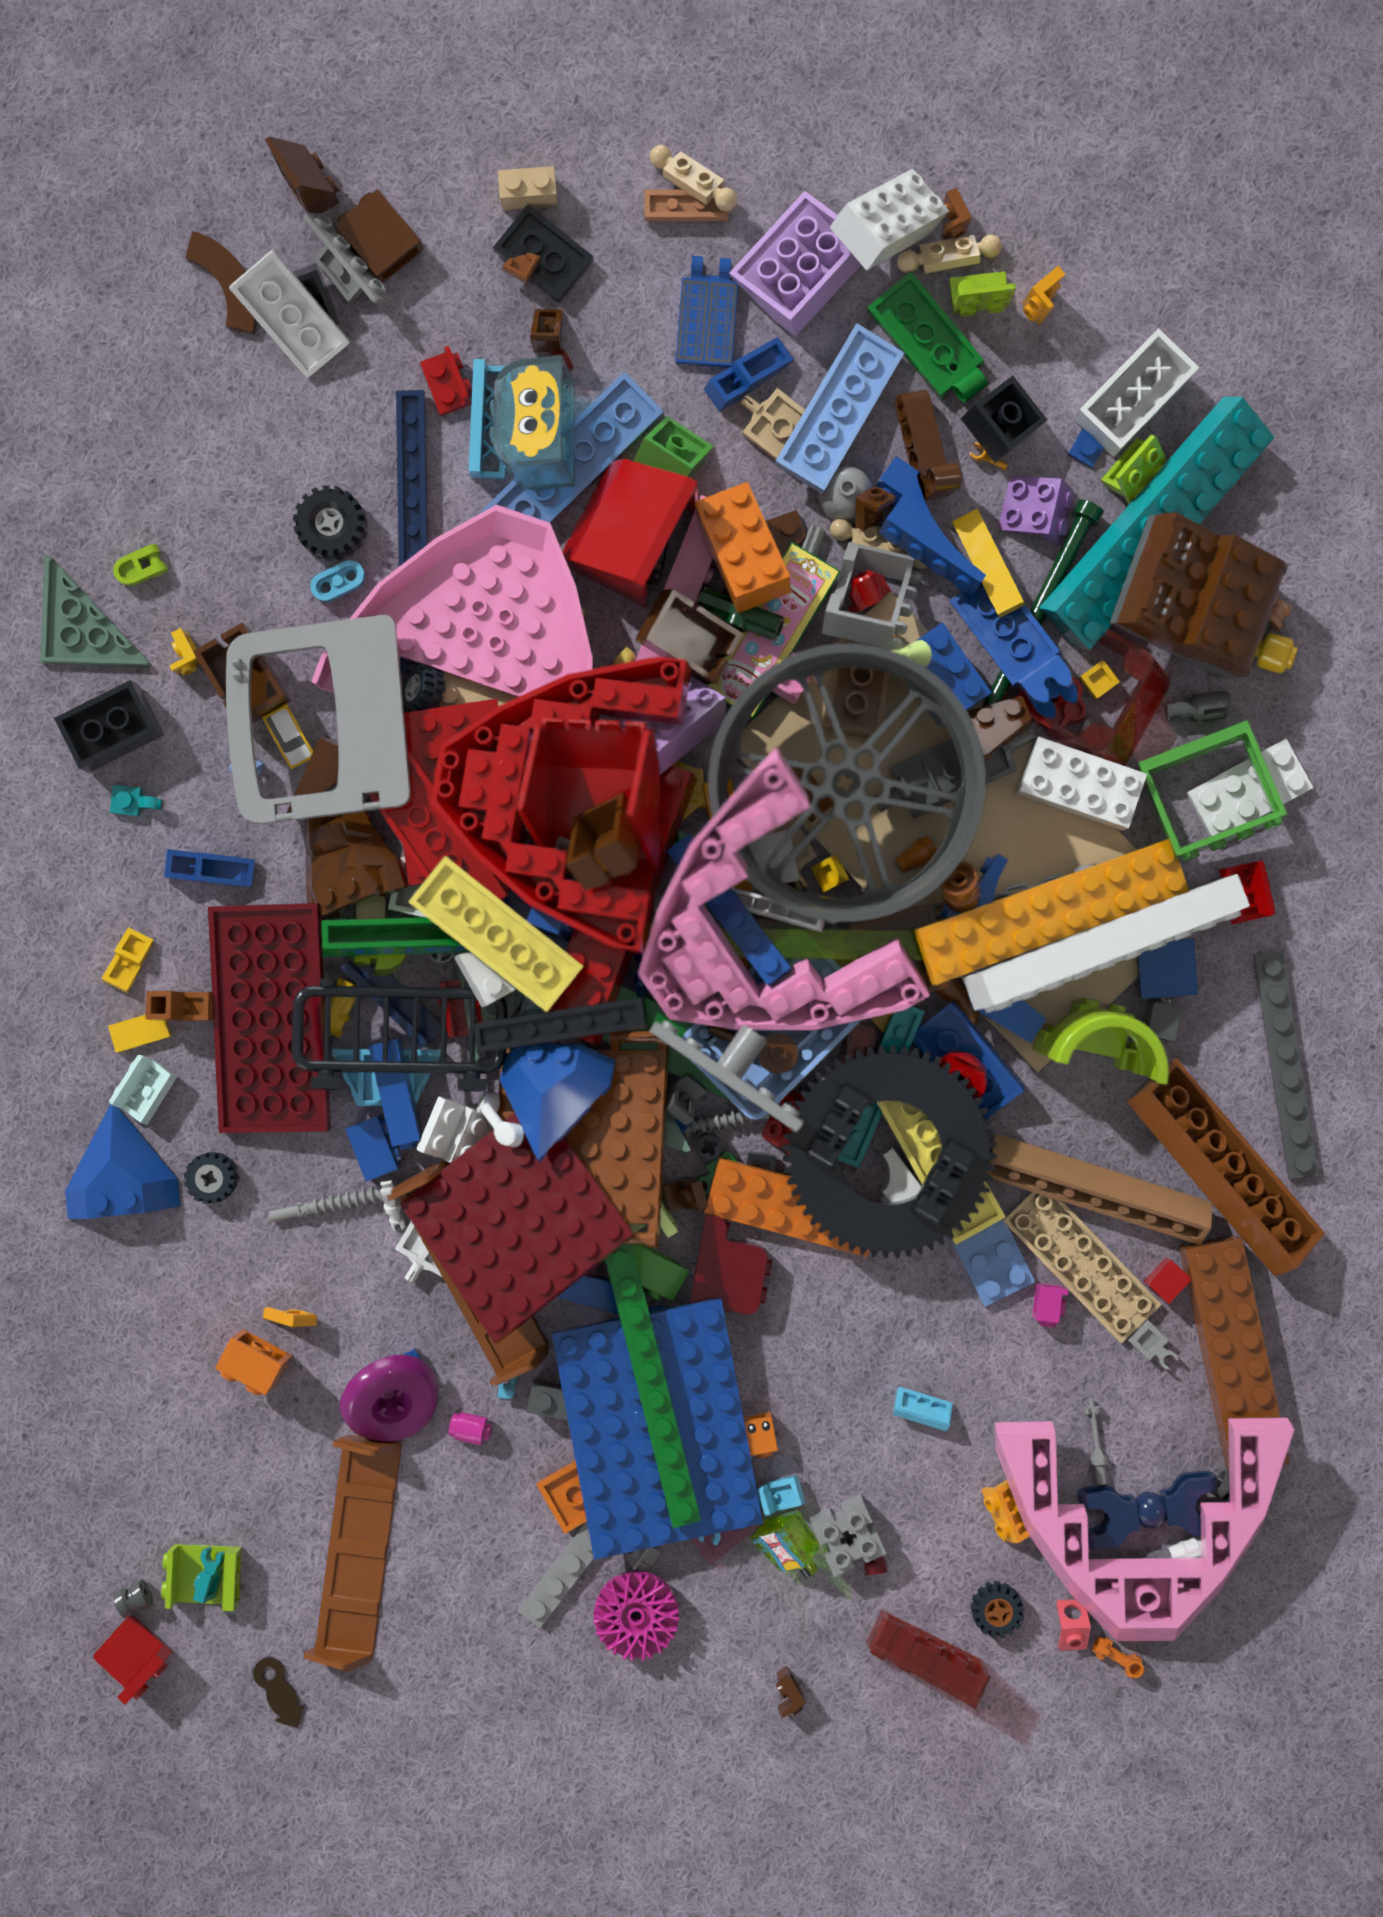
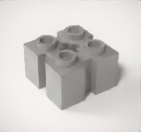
M861 1493L840 1502L842 1510L832 1514L829 1507L809 1516L810 1524L819 1544L827 1543L828 1545L823 1547V1551L834 1577L854 1569L853 1561L863 1557L865 1563L886 1554L875 1525L867 1527V1524L872 1523V1519ZM848 1531L850 1534L854 1535H852V1538L846 1540V1538H844L843 1532Z

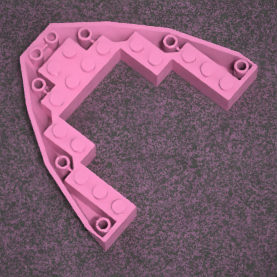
M777 747L747 778L690 844L657 910L638 975L670 1020L740 1030L743 1025L751 1030H817L903 1011L930 996L926 981L898 937L824 979H821L808 957L791 966L792 970L770 987L765 982L757 985L704 906V902L748 877L747 864L741 857L738 849L810 807L808 795Z
M1288 1418L1228 1419L1230 1502L1201 1503L1202 1558L1089 1559L1088 1519L1084 1504H1058L1056 1433L1053 1421L995 1422V1447L1026 1531L1068 1592L1116 1641H1175L1221 1591L1259 1533L1294 1432V1428Z

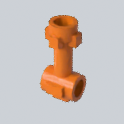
M1098 1636L1092 1646V1652L1096 1653L1097 1658L1103 1661L1105 1657H1108L1125 1668L1124 1673L1130 1678H1139L1143 1675L1145 1669L1140 1656L1135 1653L1133 1655H1125L1112 1647L1113 1641L1108 1637L1104 1639Z

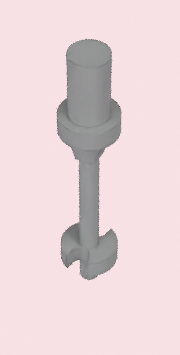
M1089 1398V1406L1084 1407V1414H1090L1095 1449L1090 1461L1091 1465H1094L1096 1484L1104 1485L1108 1483L1105 1465L1108 1464V1458L1104 1456L1100 1447L1096 1414L1102 1411L1100 1405L1095 1406L1094 1398Z

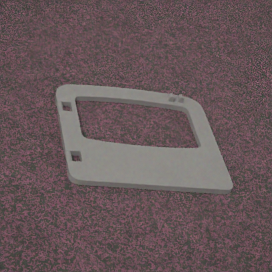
M377 615L246 633L232 641L227 650L226 661L227 727L237 805L245 819L254 824H271L280 821L405 806L409 802L411 789L397 627L395 621L390 616ZM325 648L331 667L337 712L338 785L333 791L264 799L258 780L252 732V662L258 656ZM379 793L380 802L364 803V794ZM291 804L292 813L277 815L276 806Z

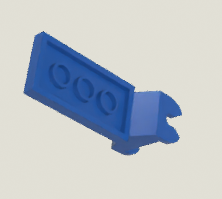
M982 582L972 596L961 591L949 600L1015 689L1020 686L1029 702L1041 716L1047 719L1056 718V707L1052 703V698H1056L1059 695L1066 702L1076 704L1078 692L1072 681L1069 668L1060 657L1062 655L1060 650L1025 605L999 618Z

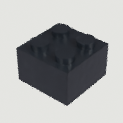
M1013 375L977 402L960 418L994 463L1048 421Z

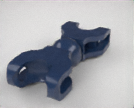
M1210 1471L1185 1472L1179 1475L1169 1488L1159 1490L1160 1495L1155 1492L1146 1491L1139 1494L1135 1499L1132 1494L1122 1495L1106 1484L1080 1488L1077 1492L1080 1504H1084L1087 1509H1102L1105 1511L1104 1520L1101 1524L1088 1528V1548L1091 1550L1116 1548L1125 1541L1128 1534L1133 1531H1139L1140 1525L1145 1528L1154 1529L1161 1526L1165 1521L1168 1526L1178 1525L1183 1527L1189 1534L1201 1536V1511L1196 1510V1501L1201 1495L1215 1491L1217 1488V1476Z

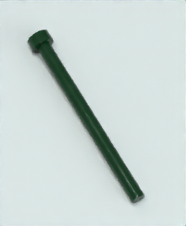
M1083 499L1078 500L1072 512L1073 517L1076 519L1030 609L1031 614L1040 625H1042L1046 615L1039 607L1065 579L1090 527L1097 526L1104 513V510L1093 502ZM1001 670L990 690L992 693L986 698L983 706L1004 701L1011 684Z

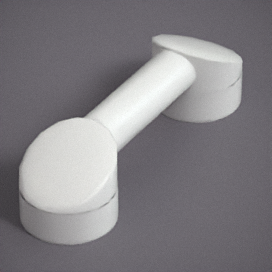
M484 1092L479 1100L477 1113L483 1114L492 1125L496 1140L500 1144L518 1147L524 1135L522 1126L503 1122L497 1114L500 1105L498 1094Z

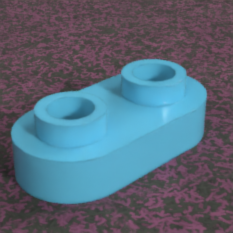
M347 560L317 574L311 581V592L319 601L329 603L359 589L365 582L366 574L358 562ZM349 572L356 573V578L353 581L347 580ZM324 584L331 585V590L328 593H323L321 590Z

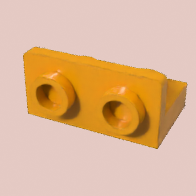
M1059 266L1034 285L1022 302L1025 316L1032 322L1036 321L1039 325L1045 321L1054 308L1051 300L1062 287L1060 282L1065 273Z
M1005 1480L995 1487L981 1489L984 1496V1505L992 1514L998 1536L1004 1542L1020 1543L1028 1538L1030 1535L1025 1529L1008 1481Z

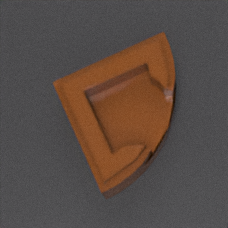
M532 253L519 255L508 259L502 266V270L528 284L541 258Z

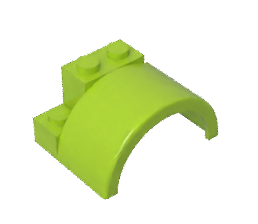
M1084 997L1082 1002L1072 1000L1068 1017L1056 1026L1048 1025L1047 1030L1040 1028L1036 1035L1033 1050L1056 1062L1068 1064L1072 1052L1076 1049L1114 1057L1113 1067L1119 1070H1130L1132 1073L1149 1077L1157 1083L1166 1085L1168 1083V1059L1161 1041L1149 1027L1134 1019L1135 1015L1126 1012L1127 1007L1110 1003L1109 1008L1099 1006L1100 1001ZM1130 1036V1037L1132 1038V1040L1134 1041V1043H1133V1042H1129L1128 1047H1127V1046H1126V1043H1127L1128 1037Z

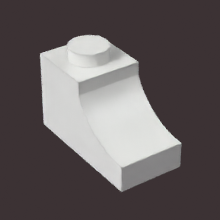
M889 1147L881 1153L887 1165L888 1176L885 1186L880 1189L884 1194L880 1199L882 1202H897L916 1195L921 1186L893 1148Z

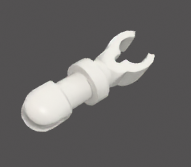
M392 1180L381 1182L382 1189H380L385 1203V1213L390 1216L391 1227L394 1231H397L396 1224H399L401 1230H403L405 1221L400 1213L402 1208L400 1201L396 1200V1198L389 1201L387 1197L391 1193L390 1190L394 1188Z

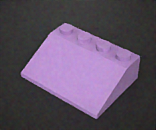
M806 191L799 196L729 273L775 322L795 337L861 266L860 262L829 228L838 215Z

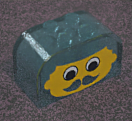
M562 356L529 358L511 362L498 374L494 385V400L490 401V410L494 418V426L490 427V438L497 455L514 482L524 489L543 490L575 487V382Z

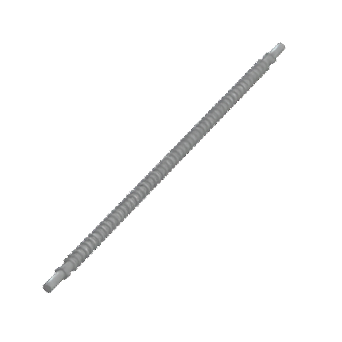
M793 1101L785 1102L789 1106L793 1107ZM731 1110L730 1114H726L723 1111L721 1116L715 1113L714 1117L707 1115L706 1119H702L700 1116L697 1121L693 1120L683 1134L686 1137L689 1136V1133L697 1135L698 1131L704 1134L706 1129L712 1132L713 1128L721 1130V1126L729 1128L730 1124L736 1127L739 1122L744 1125L745 1121L753 1123L754 1119L748 1118L740 1110L738 1112ZM768 1113L761 1119H770L772 1115ZM394 1181V1187L398 1185L397 1181ZM379 1184L377 1189L371 1186L369 1190L362 1188L361 1192L354 1190L353 1194L347 1191L344 1196L338 1193L337 1197L330 1195L329 1199L323 1196L320 1201L314 1198L313 1202H299L295 1206L269 1211V1218L271 1222L293 1217L303 1218L312 1213L320 1215V1211L327 1214L329 1209L333 1212L336 1211V1208L344 1210V1206H348L350 1209L353 1204L359 1207L360 1203L368 1205V1201L376 1203L377 1199L383 1202L380 1192L382 1187Z

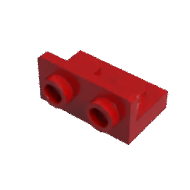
M449 346L444 347V353L419 362L440 416L472 405L469 398L472 395L471 385L468 378L462 380L459 370L464 368L458 352L452 354Z

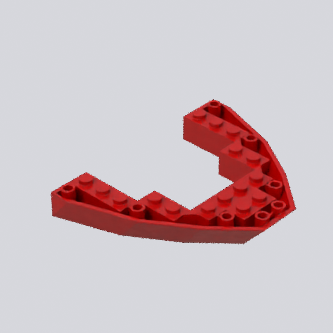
M657 656L567 674L498 706L440 745L431 804L469 851L529 905L611 947L644 954L655 897L648 891L605 885L601 887L595 886L585 891L579 882L570 881L571 871L566 866L567 850L519 844L523 819L517 810L534 728L535 726L542 725L543 718L564 719L566 726H569L568 719L592 720L595 727L598 715L683 725L692 668L687 660Z

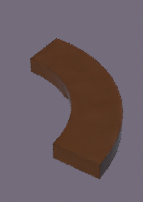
M192 231L185 256L186 260L209 271L220 283L227 303L226 327L254 335L257 320L229 289V286L241 277L245 270L223 245L206 235Z

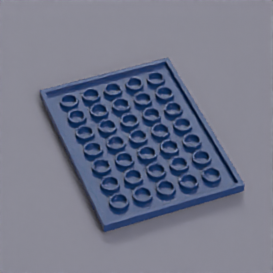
M721 1298L649 1312L701 1521L676 1528L672 1527L620 1318L552 1332L594 1560L763 1524Z

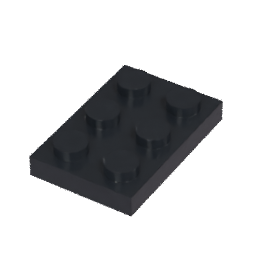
M527 204L493 246L494 252L505 261L519 255H526V253L540 256L541 261L530 281L558 303L561 302L594 261L593 255L529 204Z

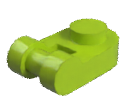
M157 544L148 545L121 557L113 567V573L117 581L130 587L153 577H158L169 570L166 563L162 562L159 557L161 552ZM148 559L151 566L143 568L141 561Z

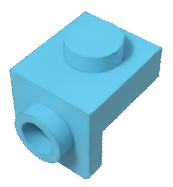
M798 1475L768 1481L758 1488L759 1505L764 1510L765 1516L772 1515L779 1510L802 1506L806 1503Z

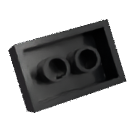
M132 680L54 718L78 768L88 773L164 736L140 685Z

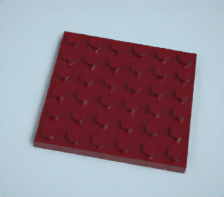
M513 1113L503 1121L521 1125L516 1113ZM493 1129L440 1171L435 1178L424 1184L400 1203L411 1222L496 1344H499L636 1235L565 1137L560 1142L556 1141L546 1151L547 1155L539 1163L525 1132L521 1144L518 1147L504 1146L496 1140Z

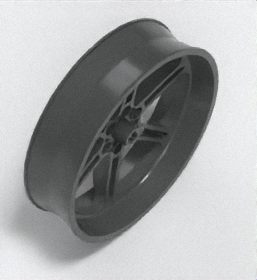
M862 644L820 646L792 655L773 665L758 676L741 693L731 706L719 729L709 767V800L712 817L729 800L727 783L731 775L736 773L751 775L755 771L737 766L735 759L746 758L764 761L768 757L744 752L740 746V739L748 719L757 706L773 689L784 681L795 680L801 685L822 755L820 760L814 764L785 759L789 766L803 768L802 778L798 781L802 787L808 788L811 791L813 799L810 807L801 814L770 853L759 855L748 844L738 849V852L747 864L748 877L746 879L765 896L781 906L799 914L822 920H870L893 914L920 901L942 884L961 862L973 841L983 812L986 783L984 756L979 737L964 706L953 691L926 667L904 655L876 646ZM846 667L879 670L903 679L909 687L905 700L858 749H852L847 746L823 683V676L829 670ZM808 676H813L817 683L837 738L835 741L826 743L808 686ZM916 697L920 698V705L882 751L878 753L871 747ZM925 710L932 711L939 717L955 745L961 766L962 783L959 790L954 793H945L885 779L879 773L881 762ZM833 747H840L844 752V759L839 764L832 763L828 758V753ZM864 752L870 754L873 759L872 766L866 770L861 769L857 764V758ZM814 769L822 770L825 775L824 782L819 786H814L809 782V774ZM842 775L847 779H852V784L849 785L850 789L848 791H845L842 787H837V782L840 781L839 777ZM873 780L878 781L882 786V792L877 797H870L866 791L867 785ZM893 786L950 799L954 802L953 808H943L888 798L890 787ZM823 797H830L834 802V808L830 813L824 814L818 809V802ZM852 803H859L862 807L863 812L858 819H850L847 815V808ZM877 803L943 813L949 820L947 833L931 860L912 879L901 885H893L887 877L870 817V809ZM812 813L818 817L820 821L777 867L771 868L769 866L771 860ZM842 818L845 821L866 879V890L859 895L834 898L807 894L787 886L781 879L784 868L831 819ZM863 824L866 826L882 880V887L880 889L875 888L854 828Z

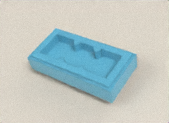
M899 1386L895 1396L892 1415L947 1431L950 1427L953 1403Z

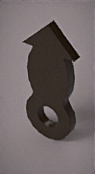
M274 1657L262 1658L257 1662L253 1676L258 1686L266 1690V1697L271 1709L280 1716L274 1721L297 1728L305 1704L298 1706V1697L291 1684L284 1680L285 1670L283 1664ZM265 1667L274 1668L276 1675L273 1679L264 1678L262 1671Z

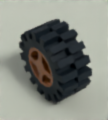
M994 1581V1584H990V1582L985 1583L986 1586L984 1588L980 1586L977 1589L978 1593L976 1595L973 1594V1603L970 1605L971 1614L977 1627L981 1629L982 1633L985 1635L988 1633L992 1638H995L996 1635H999L1000 1639L1005 1638L1006 1633H1009L1010 1636L1013 1635V1629H1019L1021 1627L1020 1620H1024V1606L1015 1589L1006 1583L1000 1584L999 1581Z

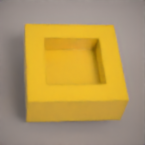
M1104 659L1079 677L1094 700L1120 682Z
M837 854L811 867L823 893L849 880Z

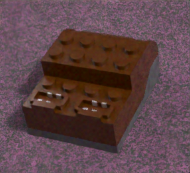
M1177 512L1148 516L1110 624L1216 677H1248L1264 632L1270 627L1269 618L1288 565L1278 557L1235 534L1220 536Z

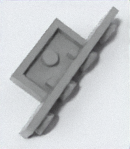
M306 213L303 219L325 244L313 260L348 302H355L364 291L373 303H388L391 298L385 292L386 288L383 283L370 274L367 270V264L351 251L349 242L344 237L338 235L331 227L332 222L329 218L321 213Z

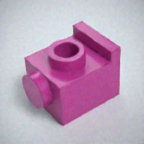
M1036 1283L1032 1317L1039 1321L1040 1326L1056 1327L1060 1316H1064L1066 1302L1065 1299H1062V1295H1068L1066 1287Z

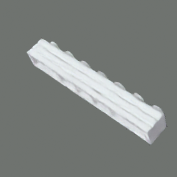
M732 888L752 914L822 932L825 920L799 914L781 906L766 896Z

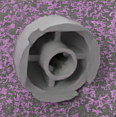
M847 465L838 467L822 494L818 492L817 494L819 508L832 521L845 519L850 523L855 522L856 497L872 488L870 479L865 472L857 467Z

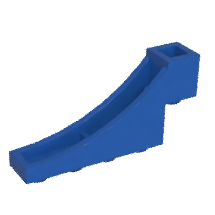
M896 456L876 484V487H880L895 495V502L889 505L893 510L878 533L884 536L888 542L906 551L913 559L919 560L931 568L935 574L943 576L959 590L972 596L986 574L970 563L943 534L932 517L922 495L917 479L919 471Z

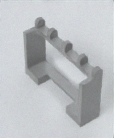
M849 542L843 558L841 574L835 593H831L825 611L822 634L885 649L901 650L902 640L893 636L894 633L905 634L908 626L906 623L898 621L899 616H911L913 611L911 605L904 604L903 602L905 598L915 599L918 594V590L915 587L908 585L909 583L919 584L922 580V574L912 570L914 559L909 555ZM855 570L861 572L870 570L884 577L903 581L891 622L841 611Z

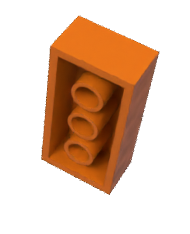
M748 482L694 502L697 521L737 613L791 593L790 575Z

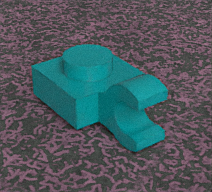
M113 785L109 813L140 816L141 808L161 810L162 799L143 796V788Z
M207 1547L202 1551L201 1562L205 1570L198 1574L194 1582L195 1594L193 1600L200 1603H205L216 1597L223 1569L220 1568L224 1562L225 1552L217 1553L216 1560L214 1561L210 1556L212 1547Z

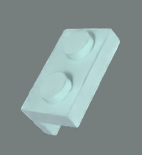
M138 1055L131 1063L121 1083L116 1087L109 1103L115 1107L122 1108L140 1123L148 1125L177 1076L154 1059Z

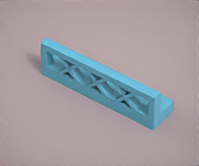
M474 359L469 474L471 478L505 479L510 367L487 366L485 359ZM487 373L503 374V384L495 391L487 384ZM488 390L491 395L486 399V391ZM503 390L502 400H501V398L498 396V394ZM495 398L502 405V412L492 419L486 412V405ZM485 417L490 421L486 426ZM500 419H501V428H500L499 425L496 423V422L499 421ZM494 425L501 433V437L491 447L485 441L484 434ZM484 445L489 449L485 454ZM499 446H500V456H499V455L497 454V452L495 451ZM491 453L499 460V472L483 471V461Z

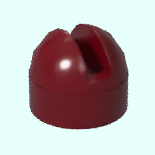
M883 1556L876 1558L875 1562L874 1560L867 1563L864 1561L865 1575L888 1572L887 1563Z

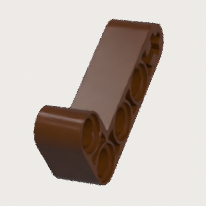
M926 390L897 395L895 408L909 465L919 471L917 479L924 500L928 501L950 496L961 486V470L957 463H946L929 393Z

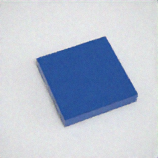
M1194 938L1173 940L1162 947L1142 952L1141 955L1136 956L1139 999L1198 995Z

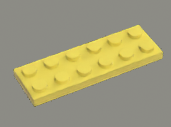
M446 856L409 901L411 905L546 1012L583 967L582 964Z
M899 1101L876 1102L920 1183L923 1184L941 1150L936 1128L922 1111L912 1105ZM991 1189L989 1193L980 1192L979 1195L985 1202L984 1204L975 1202L974 1205L979 1210L978 1214L968 1212L972 1221L970 1223L964 1220L960 1222L964 1230L961 1232L956 1228L952 1229L954 1234L952 1241L955 1245L1005 1218Z

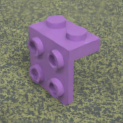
M1012 476L1009 479L999 528L1003 532L1042 535L1050 543L1062 544L1063 535L1068 530L1067 518L1069 510L1074 504V490L1063 479Z

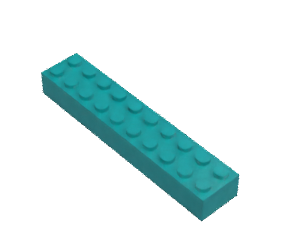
M1224 396L1039 607L1073 646L1090 650L1112 625L1110 621L1148 516L1177 512L1200 524L1273 441L1275 437L1244 397Z

